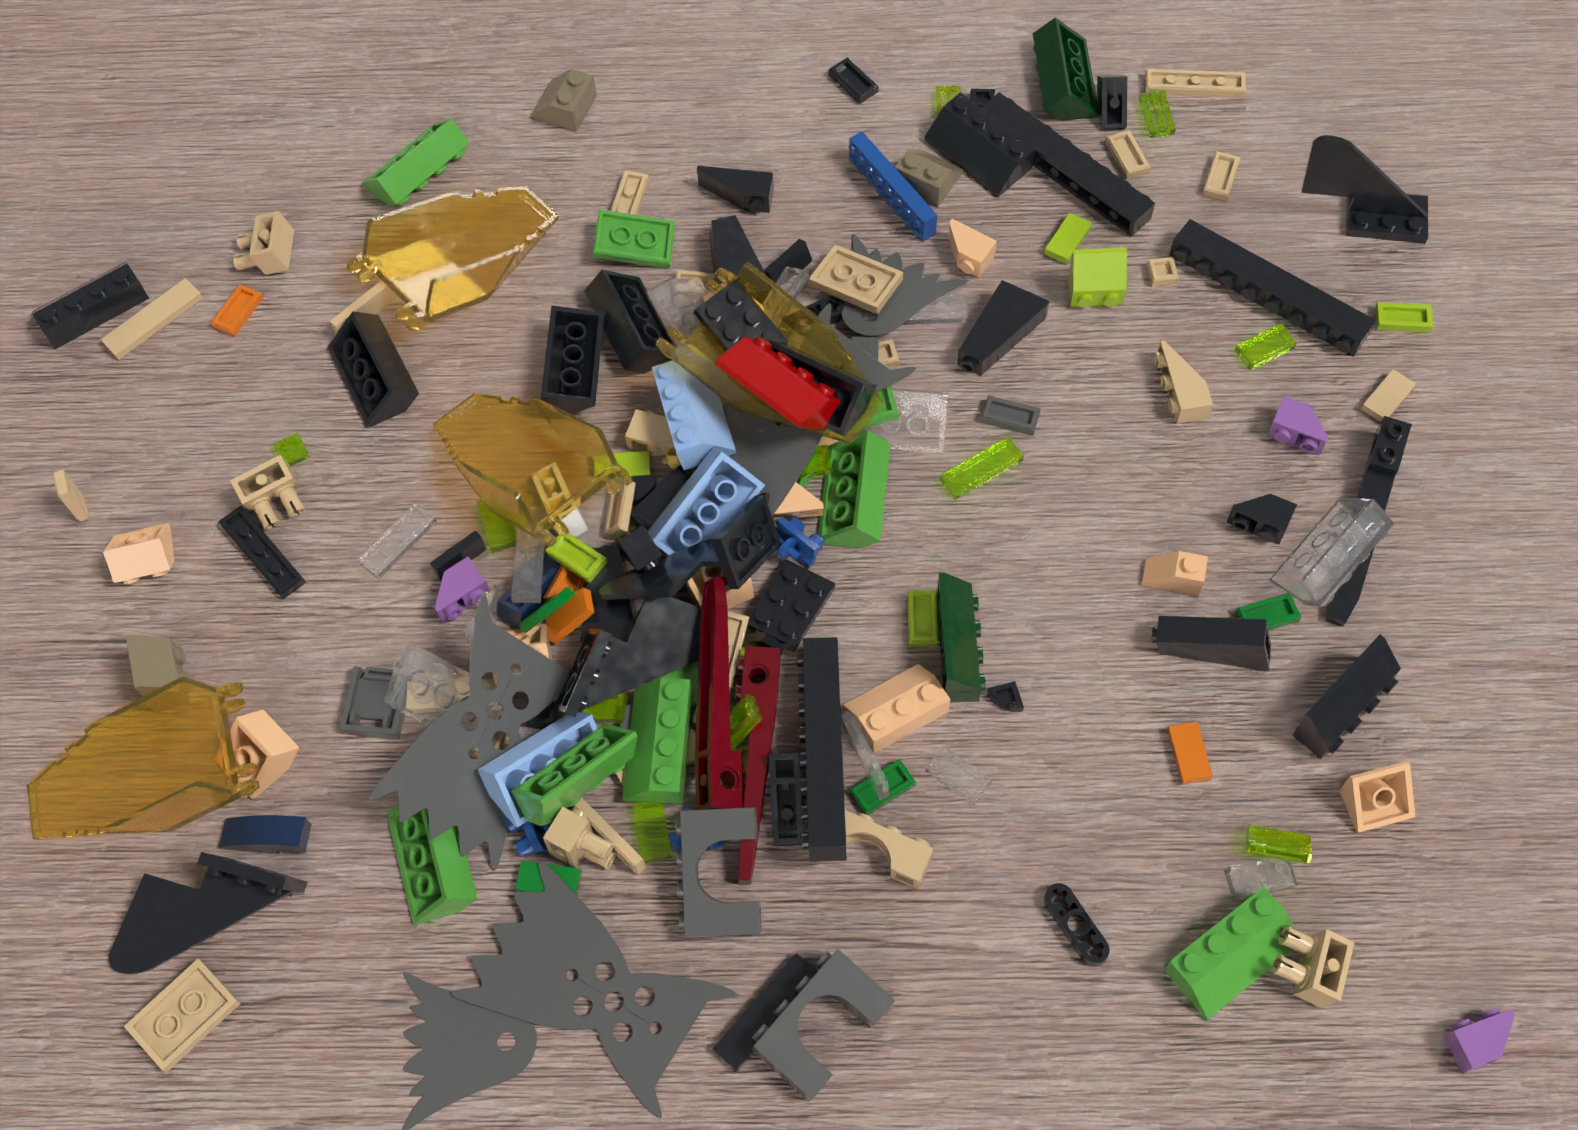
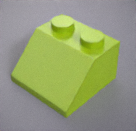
M1127 247L1073 250L1067 280L1070 307L1079 306L1086 308L1102 305L1109 307L1123 305L1127 290Z

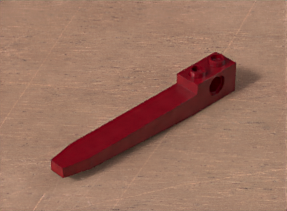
M712 578L705 582L701 606L695 737L696 810L743 808L744 793L742 791L744 767L741 760V751L731 750L728 605L724 579Z
M745 646L744 656H739L738 673L743 674L742 684L737 683L736 701H740L742 711L751 712L744 808L757 807L759 838L769 770V752L772 749L777 715L781 652L780 648ZM756 675L765 677V681L760 684H754L750 680ZM758 838L741 840L739 884L751 885Z

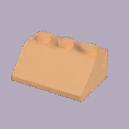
M916 664L845 703L843 707L872 753L875 754L948 713L950 698L935 675L921 665Z

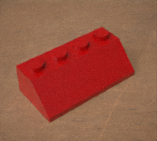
M759 336L756 339L744 337L716 360L715 365L799 428L824 429L841 402L833 395V389L823 383L817 384L812 380L813 375L801 367L798 369L791 364L792 359L781 352L775 353L770 349L771 344Z

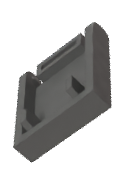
M354 666L339 730L345 735L399 740L407 707L408 682L413 680L412 672L405 671L402 683H400L402 677L400 670L366 667L364 679H361L362 668ZM360 719L382 721L383 728L360 726Z

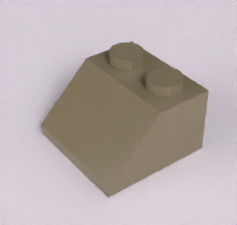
M570 69L553 78L533 111L532 119L577 132L597 96L594 77Z
M922 149L907 150L895 166L923 200L936 207L940 206L964 171V169Z
M141 635L126 636L134 688L154 710L189 700L187 689L191 688L188 674L183 670L182 664L186 663V657L182 647H177L171 638Z

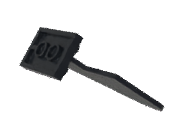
M1323 135L1313 140L1301 193L1347 197L1346 236L1426 244L1428 240V196L1406 194L1361 150L1344 138Z
M755 495L713 538L658 559L659 564L646 572L642 568L638 571L632 569L611 579L600 588L601 598L605 600L670 598L702 567H722L729 589H740L782 545L765 495Z
M672 597L644 598L626 642L612 637V634L601 629L588 628L553 709L576 717L578 712L581 713L588 707L699 661L701 608Z
M201 852L197 862L199 865L208 867L200 890L144 873L109 953L110 966L115 971L126 974H139L150 971L285 896L292 897L293 892L304 893L308 881Z

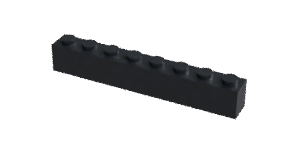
M999 92L981 107L1035 149L1033 160L1035 168L1132 237L1151 220L1155 202L1150 197L1142 194L1132 187L1129 182L1122 180L1112 173L1108 167L1098 163L1088 153L1073 145L1070 140L1063 138L1049 125H1045L1035 118L1031 112L1025 111L1018 106L1011 98H1007Z
M1191 219L1187 221L1173 239L1169 255L1178 262L1194 268L1200 274L1219 282L1223 287L1232 289L1241 294L1245 299L1259 304L1270 313L1279 315L1288 320L1292 325L1308 331L1314 337L1335 346L1339 351L1353 357L1370 335L1376 322L1372 317Z
M838 637L803 638V650H797L798 667H803L804 674H798V692H804V699H799V717H805V725H799L800 743H806V750L800 751V769H806L807 777H801V796L807 795V804H801L802 823H808V831L802 832L803 850H809V862L847 861Z

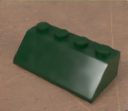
M1055 17L1032 33L1034 40L1033 49L1037 58L1036 67L1040 77L1039 85L1044 101L1043 108L1049 115H1053L1061 121L1097 118L1100 114L1086 39Z
M945 572L939 573L936 600L943 689L949 696L950 703L979 702L981 691H986L985 674H980L979 664H983V648L977 647V638L981 637L980 620H975L974 611H979L978 594H973L971 583Z

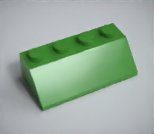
M452 118L434 123L364 180L362 184L388 206L395 204L401 206L411 198L409 193L415 188L418 191L429 183L427 178L433 173L438 175L448 167L446 163L450 159L456 160L466 152L464 148L470 142Z
M869 430L829 446L822 498L824 515L820 516L818 535L824 539L823 545L863 548L881 540L891 443Z
M660 678L635 688L630 730L635 731L638 737L635 756L626 763L623 801L683 804L693 703V689L690 679Z
M603 724L513 789L511 792L526 821L539 826L550 824L554 821L562 806L569 808L576 805L580 801L581 796L589 790L600 787L603 784V780L612 773H617L624 769L626 763L635 756L638 737L636 732Z
M399 804L387 813L413 925H420L460 912L477 899L467 855L460 856L459 830L457 825L432 840L430 839L429 813L427 808L417 812L403 822H399Z
M1263 886L1174 957L1164 971L1207 1021L1270 970L1271 967L1275 966L1272 963L1277 955L1281 954L1286 957L1293 951L1289 947L1280 945L1278 940L1279 938L1285 939V937L1280 936V933L1286 925L1291 926L1293 929L1294 927L1286 910Z

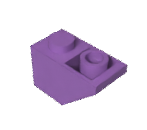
M1286 396L1283 397L1267 436L1274 438L1278 442L1299 447L1307 453L1320 455L1328 436L1310 405Z
M469 557L444 571L435 604V610L443 624L448 620L458 618L464 610L472 605L479 604L483 595L487 597L491 593L486 580Z
M1495 1008L1481 1014V1021L1472 1024L1470 1019H1466L1451 1026L1453 1031L1444 1038L1462 1074L1489 1065L1502 1057L1515 1016L1512 1009L1500 1013L1499 1009Z

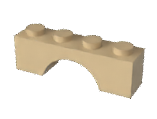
M845 807L846 844L861 841L877 846L883 851L889 861L890 878L919 890L933 858L934 848H931L930 844L921 838H908L902 835V832L896 827L890 825L883 827L874 823L870 816L863 813L853 814L846 811Z

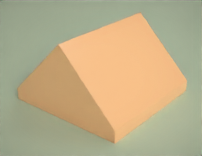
M1408 761L1349 776L1339 790L1358 833L1415 817L1411 769Z

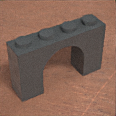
M757 807L680 811V817L675 818L676 836H681V848H677L676 860L677 867H682L683 880H678V898H683L684 911H679V929L685 930V937L760 934L762 932L761 901L724 902L717 900L703 889L698 876L700 859L706 849L712 844L723 840L758 838Z
M839 949L832 955L827 951L815 964L819 971L813 978L810 979L806 975L795 987L794 990L798 995L790 1003L785 999L773 1013L777 1017L770 1027L764 1023L752 1037L756 1043L751 1049L808 1102L816 1096L833 1074L815 1059L801 1043L798 1034V1020L804 1007L817 999H834L843 1003L871 1028L895 1002L889 994Z

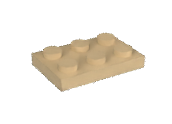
M835 244L808 280L810 287L878 314L902 282L903 272Z
M198 958L124 1027L160 1069L167 1073L241 1003Z

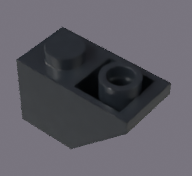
M1270 493L1234 504L1227 523L1233 525L1238 530L1258 535L1264 541L1280 544L1297 504Z

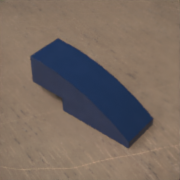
M548 543L515 576L514 585L497 601V616L521 629L519 627L520 623L545 600L543 596L561 566L559 562L547 555L545 550L550 545Z
M254 815L227 818L219 848L279 854L280 851L305 853L312 824L306 817Z

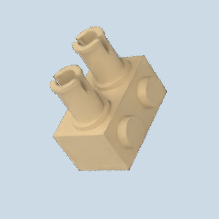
M279 211L256 216L253 232L237 235L238 247L241 250L250 248V252L233 256V263L237 270L258 266L265 275L289 269L294 229Z
M281 455L230 480L241 503L250 512L255 511L264 530L272 529L270 522L275 527L280 524V520L270 505V501L278 497L281 499L289 517L297 516L293 505L300 514L305 511V507L295 492V488L300 485L289 464Z
M562 806L543 837L550 856L573 868H577L582 859L586 857L608 870L617 855L615 851H612L614 843L593 834L590 822L587 820L588 816L584 812L576 808H572L570 811Z
M1286 925L1280 933V936L1285 937V939L1279 938V944L1301 953L1302 961L1299 964L1279 954L1272 963L1278 967H1271V972L1294 982L1295 989L1293 995L1320 1008L1340 1002L1355 942L1328 929L1308 936Z

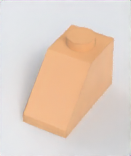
M951 219L949 222L948 239L956 266L966 274H972L980 278L995 257L997 241Z
M795 482L782 504L772 515L773 521H777L781 517L787 520L794 517L823 516V502ZM768 492L765 493V497H766L767 503L769 502V494H770V493H768Z
M1177 551L1146 558L1141 585L1198 597L1205 579L1208 556Z

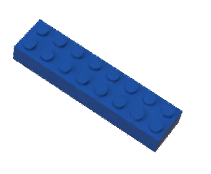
M863 131L850 137L848 158L851 164H854L858 168L859 173L867 178L868 183L876 188L877 193L883 196L886 203L894 209L897 216L904 220L905 225L913 230L917 238L924 242L936 235L937 214Z

